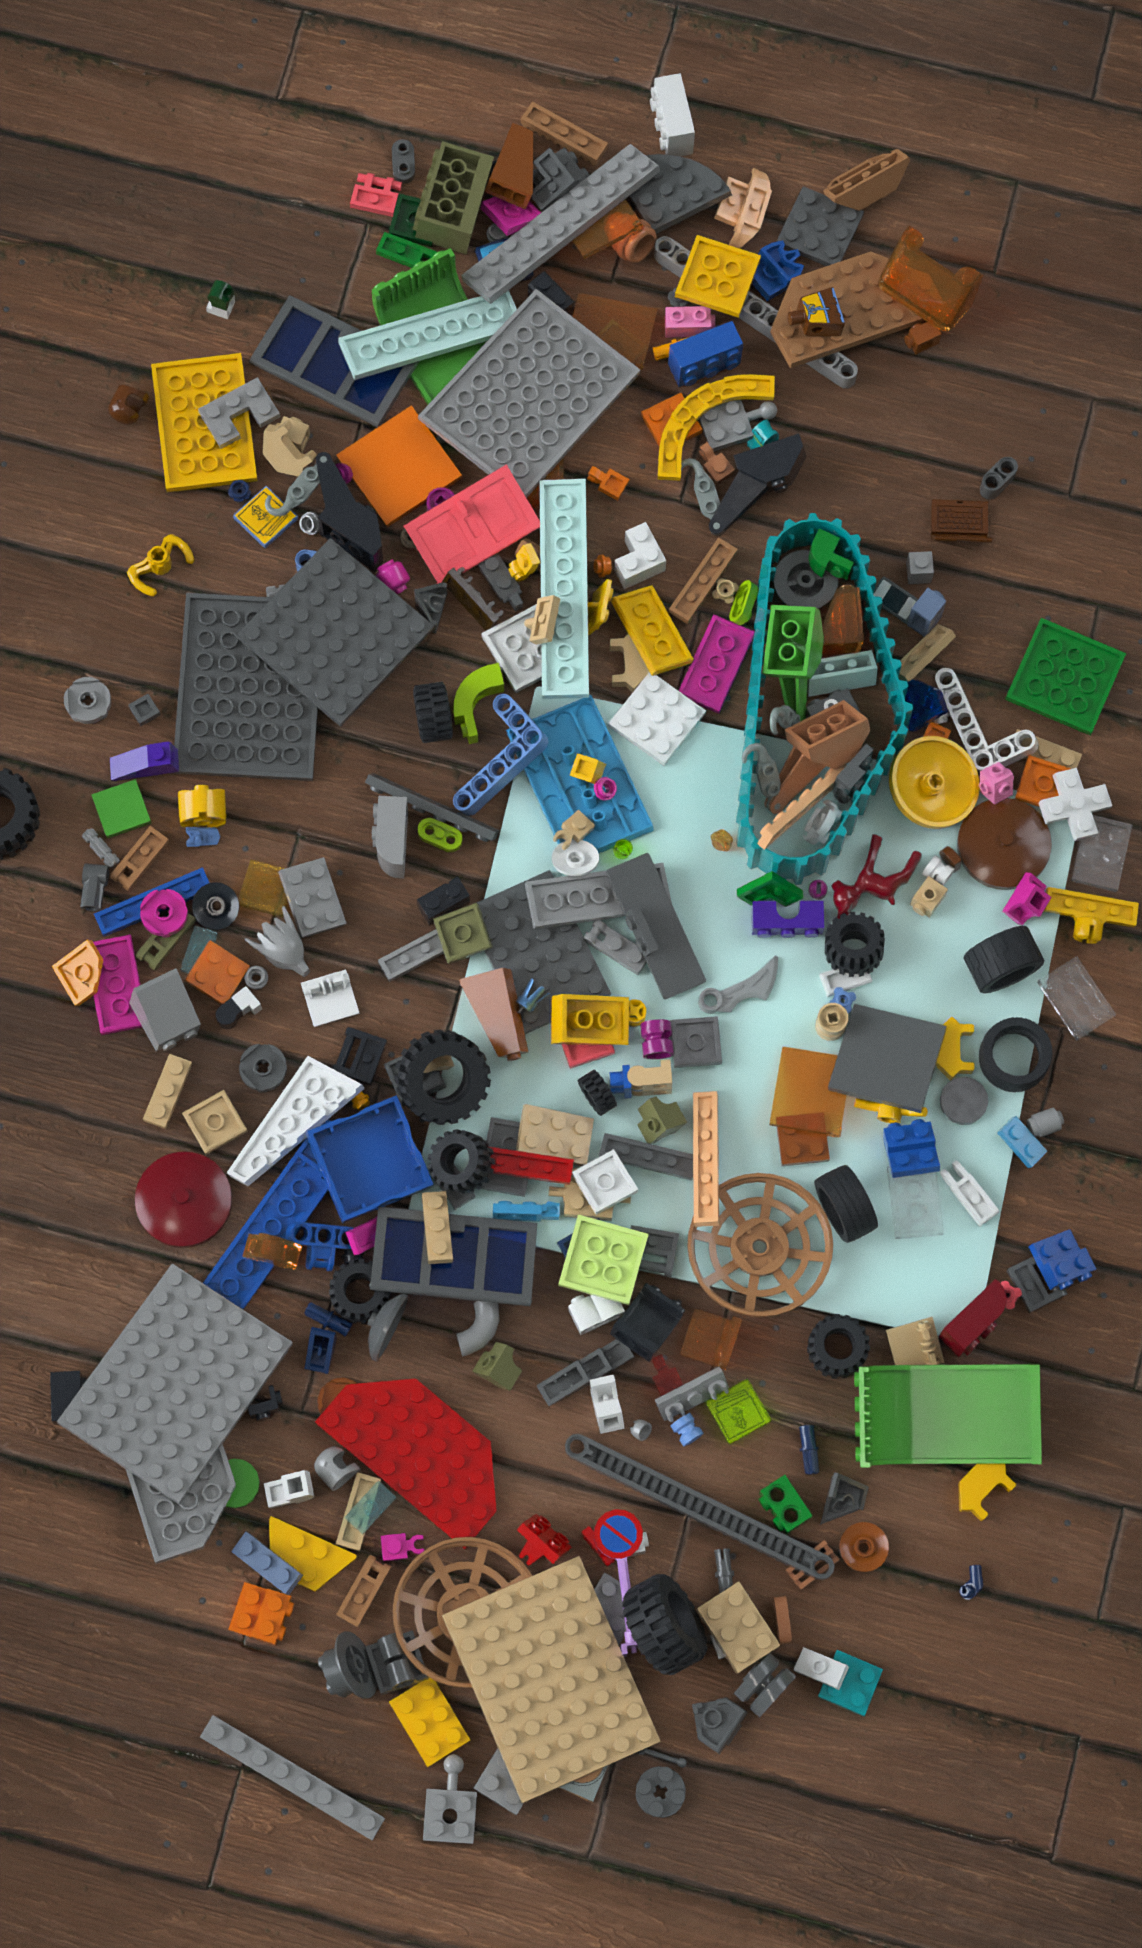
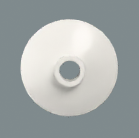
M572 840L569 848L566 850L562 849L564 844L562 842L553 850L552 863L559 872L568 876L586 875L592 872L599 862L597 849L589 842L583 840L579 843Z

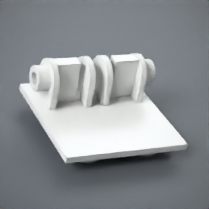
M346 970L301 983L314 1027L360 1014Z

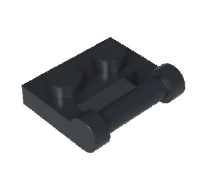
M347 1027L344 1034L346 1038L337 1062L333 1064L332 1069L355 1081L371 1086L387 1040ZM355 1039L361 1040L351 1069L345 1068Z

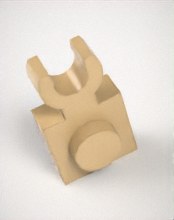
M577 810L562 823L561 828L563 830L555 833L553 841L556 842L560 838L564 839L566 842H564L562 849L566 850L569 848L572 839L579 843L594 830L595 824L581 811Z

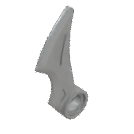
M775 955L757 973L722 991L715 988L703 990L698 1000L700 1009L710 1014L715 1012H732L739 1002L747 998H759L766 1001L776 979L778 957ZM707 995L715 996L717 1004L712 1007L707 1006L704 1003V997Z

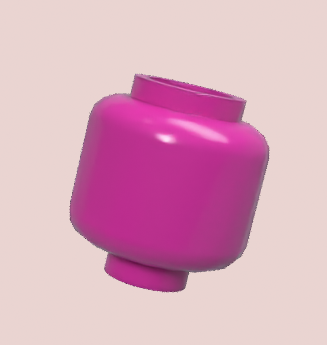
M392 559L377 568L379 572L376 574V577L397 595L407 589L405 584L409 582L410 576L401 562H394Z

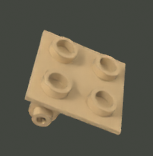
M933 1317L886 1330L895 1365H939L945 1363Z

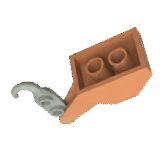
M843 700L785 729L786 739L793 748L779 774L777 765L767 753L765 746L760 743H753L746 747L742 754V763L747 762V757L752 751L758 752L756 774L760 791L767 797L764 803L765 807L773 814L780 813L826 766L837 769L849 763L860 751L870 732L868 718Z

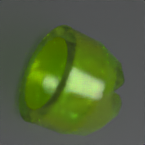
M619 839L613 847L614 856L620 860L628 858L633 850L631 842L626 839Z

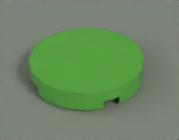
M230 1459L228 1462L236 1488L226 1507H245L255 1499L259 1492V1476L254 1467L245 1460Z

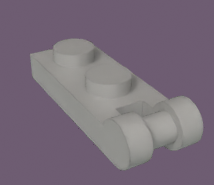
M601 920L594 921L591 931L587 932L583 937L586 943L638 975L647 962L637 945L609 928ZM600 933L606 936L603 942L597 939Z

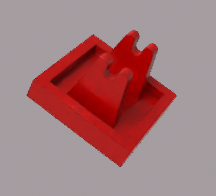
M537 1514L523 1522L517 1529L527 1539L519 1557L524 1558L528 1555L529 1559L526 1563L531 1565L544 1555L554 1564L565 1556L572 1546L568 1544L569 1540L566 1536L554 1531L550 1527V1522L545 1517L538 1516Z

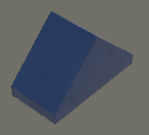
M315 1327L311 1328L304 1369L325 1374L329 1373L337 1341L336 1332Z

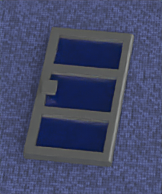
M289 295L251 356L249 363L378 428L386 418L419 361L354 380L338 341L340 337L357 333L361 330Z
M378 1207L371 1283L369 1284L370 1290L531 1306L537 1223L448 1214L453 1262L428 1264L423 1211Z

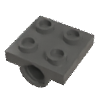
M413 1630L403 1633L406 1643L415 1639ZM395 1633L386 1635L378 1639L377 1643L366 1646L381 1696L429 1679L406 1657ZM419 1648L412 1651L415 1657L424 1665Z

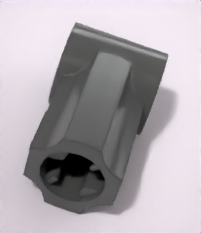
M84 864L81 909L92 912L101 911L104 888L107 887L109 880V866Z

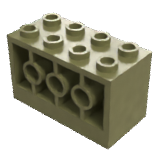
M442 141L440 149L435 148L432 165L429 169L421 202L415 216L413 230L416 231V238L431 241L432 245L446 249L451 248L452 251L467 254L494 156Z

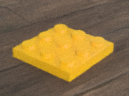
M697 235L676 289L675 297L739 318L761 255Z

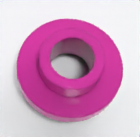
M608 777L599 778L594 784L596 796L604 801L612 799L617 791L616 783Z

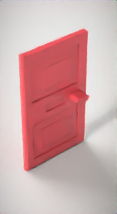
M506 464L403 526L433 574L437 584L442 583L447 572L453 567L456 571L464 567L463 573L539 529L540 520Z

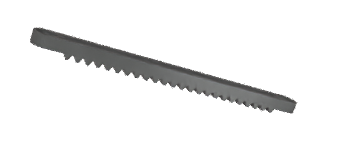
M573 1434L566 1440L565 1452L571 1459L689 1518H693L697 1522L721 1532L723 1535L729 1536L752 1549H756L758 1552L764 1553L768 1557L784 1563L786 1566H790L817 1580L828 1579L834 1571V1562L828 1555L584 1435ZM578 1440L584 1444V1450L581 1453L576 1454L571 1451L570 1445L573 1441ZM822 1560L828 1564L829 1569L827 1573L819 1574L816 1572L814 1566L817 1561Z

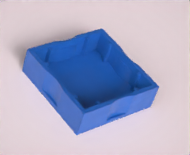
M397 1095L366 1107L355 1115L336 1119L311 1129L306 1133L342 1224L378 1210V1207H385L432 1188L434 1185L423 1157L413 1142L409 1123Z

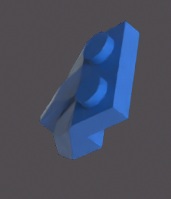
M783 240L770 243L761 248L758 255H761V259L752 284L766 301L783 293L788 288L791 278L801 275L804 267L802 264L795 263L800 256L799 250L784 251L785 243Z

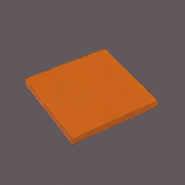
M412 405L336 454L340 463H344L352 469L353 481L386 527L394 524L427 502V496L433 489L439 487L448 488L463 478L428 427L418 420V414Z

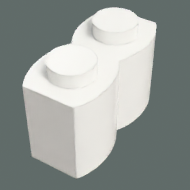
M584 1295L577 1296L571 1300V1304L568 1306V1311L580 1335L614 1321L625 1313L621 1303L594 1295L584 1297Z

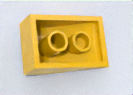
M575 994L552 996L551 1044L628 1045L629 997Z

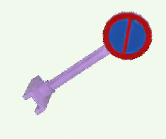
M614 1509L606 1512L598 1519L594 1527V1540L597 1548L604 1555L617 1560L623 1602L626 1591L631 1588L627 1557H630L639 1549L643 1539V1529L640 1521L634 1514L626 1510ZM624 1617L626 1632H624L625 1643L621 1644L620 1650L622 1656L626 1657L628 1654L627 1649L631 1648L632 1653H637L636 1648H638V1645L633 1640L632 1633L626 1624V1617Z

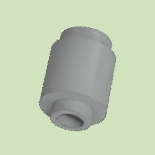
M1055 1108L1033 1114L1031 1118L1027 1119L1028 1129L1035 1137H1043L1062 1130V1124H1064L1062 1113L1056 1111Z

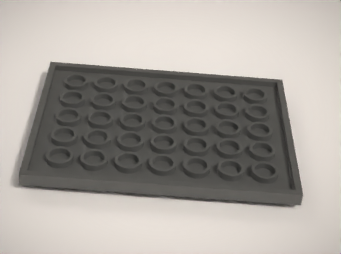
M186 593L174 746L178 749L179 772H173V774L313 781L318 707L237 638V634L273 597Z

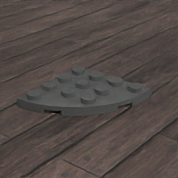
M654 154L646 156L659 165L660 172L629 197L642 219L647 221L657 234L732 196V193L727 184L715 172L703 164L681 156Z

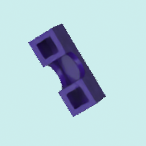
M753 901L751 906L752 935H757L759 938H769L772 935H781L783 938L805 935L807 938H815L823 935L824 901H800L798 915L792 919H785L778 914L776 901Z

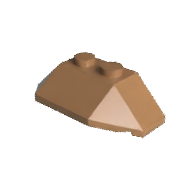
M895 149L891 153L872 157L834 178L827 188L823 190L824 195L837 204L858 211L865 209L870 204L887 197L897 189L910 162V158L899 149Z

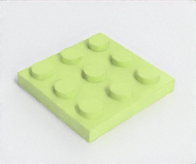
M578 1215L558 1286L629 1305L648 1234Z

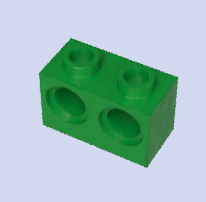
M786 1475L760 1490L759 1495L761 1497L758 1500L764 1510H770L775 1517L772 1521L779 1532L784 1531L787 1535L812 1518V1514ZM772 1490L781 1491L783 1500L780 1502L773 1501L770 1497V1492ZM788 1510L794 1511L797 1515V1520L792 1523L787 1522L784 1518V1512Z

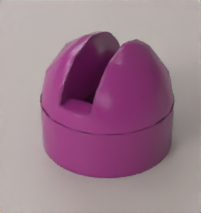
M819 879L812 881L808 889L809 895L816 900L824 898L828 891L827 884ZM817 884L821 885V894L816 893Z

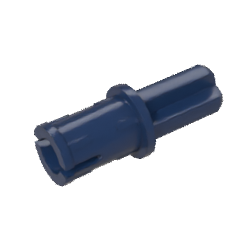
M309 1303L304 1313L305 1316L323 1324V1328L328 1327L344 1337L347 1336L353 1324L333 1314V1310L329 1312L314 1303Z
M814 1425L799 1427L802 1445L800 1452L803 1453L806 1475L819 1473L817 1456L819 1447L816 1446Z

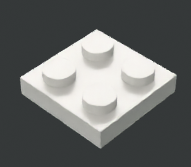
M614 1149L572 1172L574 1180L596 1215L638 1192L637 1186Z

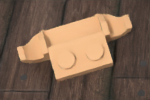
M756 168L752 169V177L748 184L732 177L726 179L725 183L731 190L732 196L719 202L714 219L734 227L733 231L735 232L729 245L739 249L760 230L772 192L767 174Z

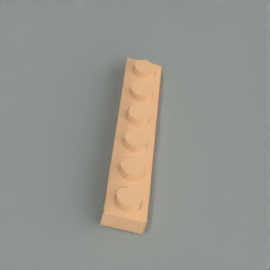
M847 765L837 769L830 768L825 774L824 779L820 777L813 784L811 790L807 788L801 794L798 802L793 800L785 813L781 811L775 817L773 824L768 822L760 831L762 837L757 844L764 850L833 790L836 777Z
M717 1091L693 1093L695 1227L719 1225Z

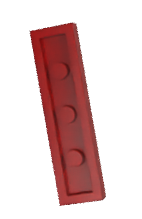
M488 1147L494 1153L491 1155V1158L495 1159V1164H491L494 1174L570 1185L574 1159Z

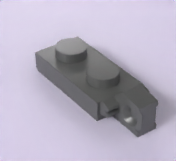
M498 553L477 565L500 602L503 601L505 604L509 601L515 612L523 608V601L519 596L522 594L520 586L514 577L512 578Z

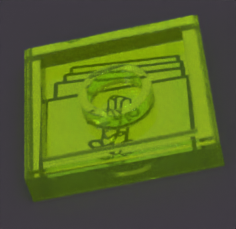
M748 1378L729 1388V1393L725 1394L723 1391L716 1395V1400L711 1398L705 1401L728 1445L772 1421Z

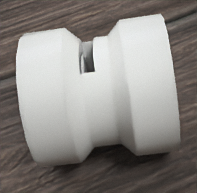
M935 855L924 869L922 875L925 877L930 876L944 886L955 868L950 865H944L942 859Z

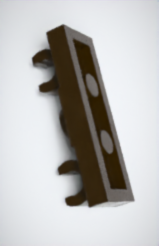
M453 567L447 572L442 583H447L448 590L485 631L493 628L502 616L503 611L500 610L498 613H494L491 609L495 602L491 601L487 605L480 592L470 585L473 577L470 576L468 579H464L461 576L465 568L461 567L456 571Z

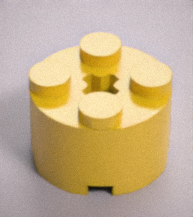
M196 785L194 790L178 792L181 827L207 825V827L218 828L226 824L224 789L212 790L209 789L208 785Z

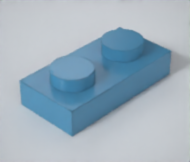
M1017 1116L1012 1117L997 1132L1027 1168L1033 1167L1047 1152Z

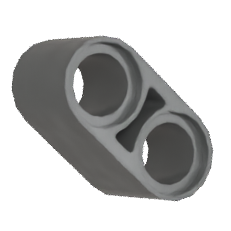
M1001 458L984 475L980 485L982 497L989 500L995 499L1013 482L1018 469L1017 461L1014 458ZM1008 468L1011 473H1005L1001 469ZM992 483L996 488H989L986 484Z

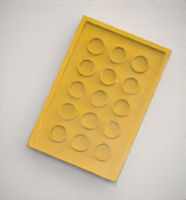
M241 353L151 364L166 491L174 492L230 485L236 480H243L245 482L258 481L249 410L231 419L240 434V439L220 449L198 412L200 407L245 384Z

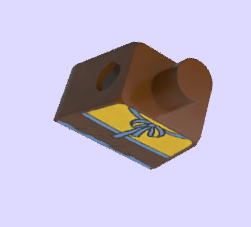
M831 287L802 296L799 300L797 311L788 312L789 325L801 324L806 336H841L845 321L834 288Z

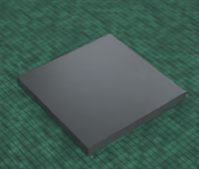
M854 1004L828 1085V1091L921 1113L946 1033V1026Z

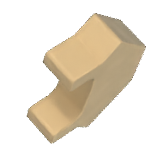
M289 420L280 426L269 424L264 430L263 455L277 472L299 476L317 454L313 450L302 454L286 435L293 426Z
M627 634L624 638L610 639V651H621L624 654L625 672L621 675H612V687H627L633 693L647 676L649 670L630 635Z

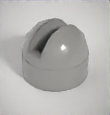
M635 1420L633 1428L630 1427L631 1434L638 1440L644 1441L649 1437L652 1425L645 1420Z

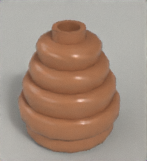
M622 214L610 216L605 221V235L608 237L617 255L623 260L638 263L644 260L653 250L656 243V232L647 221Z

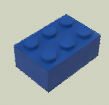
M733 321L670 345L668 366L678 387L693 385L699 379L704 377L711 378L718 372L725 369L732 370L741 363L743 342Z

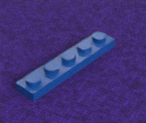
M202 867L94 913V916L105 937L142 921L140 916L141 903L150 892L171 889L178 892L187 902L194 898L196 892L202 886L210 882ZM160 908L158 911L161 913L168 910L169 908H166L165 910Z

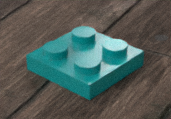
M836 1650L833 1659L849 1666V1669L839 1690L822 1684L818 1697L864 1717L883 1669Z

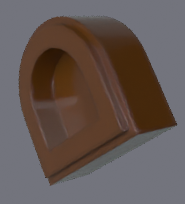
M946 846L939 854L946 865L955 868L953 872L955 873L960 869L962 859L951 847Z

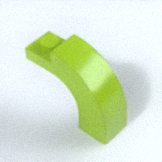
M499 663L487 665L473 671L463 680L456 692L454 699L455 725L460 724L463 738L467 737L469 744L478 743V733L473 716L476 704L486 696L504 692V682Z

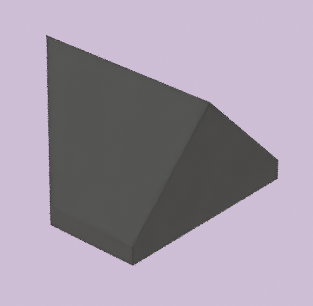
M447 583L414 589L415 607L420 615L434 626L431 632L435 634L438 630L448 593Z
M834 1473L831 1477L820 1525L855 1511L863 1510L869 1486L842 1474Z

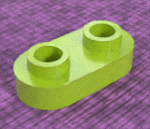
M750 580L744 581L739 586L730 611L729 619L737 625H743L750 620L752 616L751 611L758 596V586Z
M425 818L418 825L419 838L430 845L447 852H455L462 846L461 832L450 825L433 818ZM427 829H432L434 833L428 835L425 833V831ZM449 838L455 840L453 844H448L446 841Z

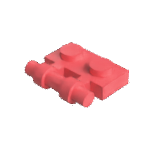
M359 173L357 182L364 183V186L355 184L350 208L393 217L399 193L391 191L392 189L401 191L402 182L395 181L391 177H387V179L376 177L373 173H367V175ZM373 185L379 186V187H384V190L376 189V188H372V187H373Z

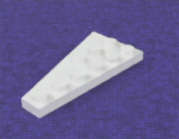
M307 1056L227 1171V1174L242 1184L249 1186L307 1137V1131L321 1126L365 1088L353 1079Z

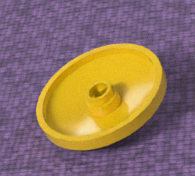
M924 736L911 741L896 754L889 771V788L896 806L909 820L922 827L943 829L957 824L970 814L979 796V776L973 760L961 746L947 738Z

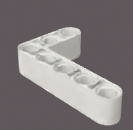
M942 668L936 673L935 680L967 753L973 760L979 773L997 762L1006 767L1037 751L1038 740L1030 730H1021L988 746L954 671L950 668ZM946 676L953 677L950 684H942V680ZM954 697H962L960 704L951 705V700ZM970 717L971 722L968 725H960L962 718ZM972 738H980V742L977 746L969 745V742ZM1025 738L1032 739V743L1028 747L1021 746V742ZM1003 748L1011 749V753L1007 757L1000 756V751ZM985 757L990 759L987 766L980 767L978 765L980 759Z

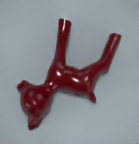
M872 834L866 863L859 873L855 884L847 885L837 880L831 885L834 890V906L838 910L837 918L840 919V915L844 913L849 915L857 906L860 896L866 892L882 900H888L891 905H895L894 895L901 885L908 883L921 861L922 853L913 851L901 872L884 877L874 872L875 861L883 839L876 834Z

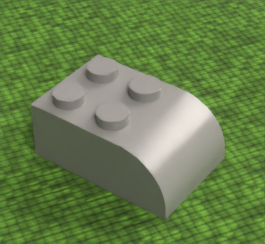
M378 796V804L374 803L373 806L374 825H377L372 826L373 847L377 849V857L381 869L391 877L404 879L408 824L407 797Z

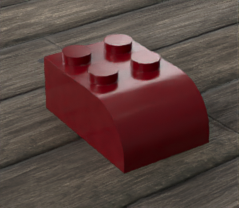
M995 1279L944 1327L938 1336L958 1358L963 1353L968 1356L980 1343L978 1339L982 1337L985 1340L998 1326L995 1322L1006 1306V1293L1001 1283Z

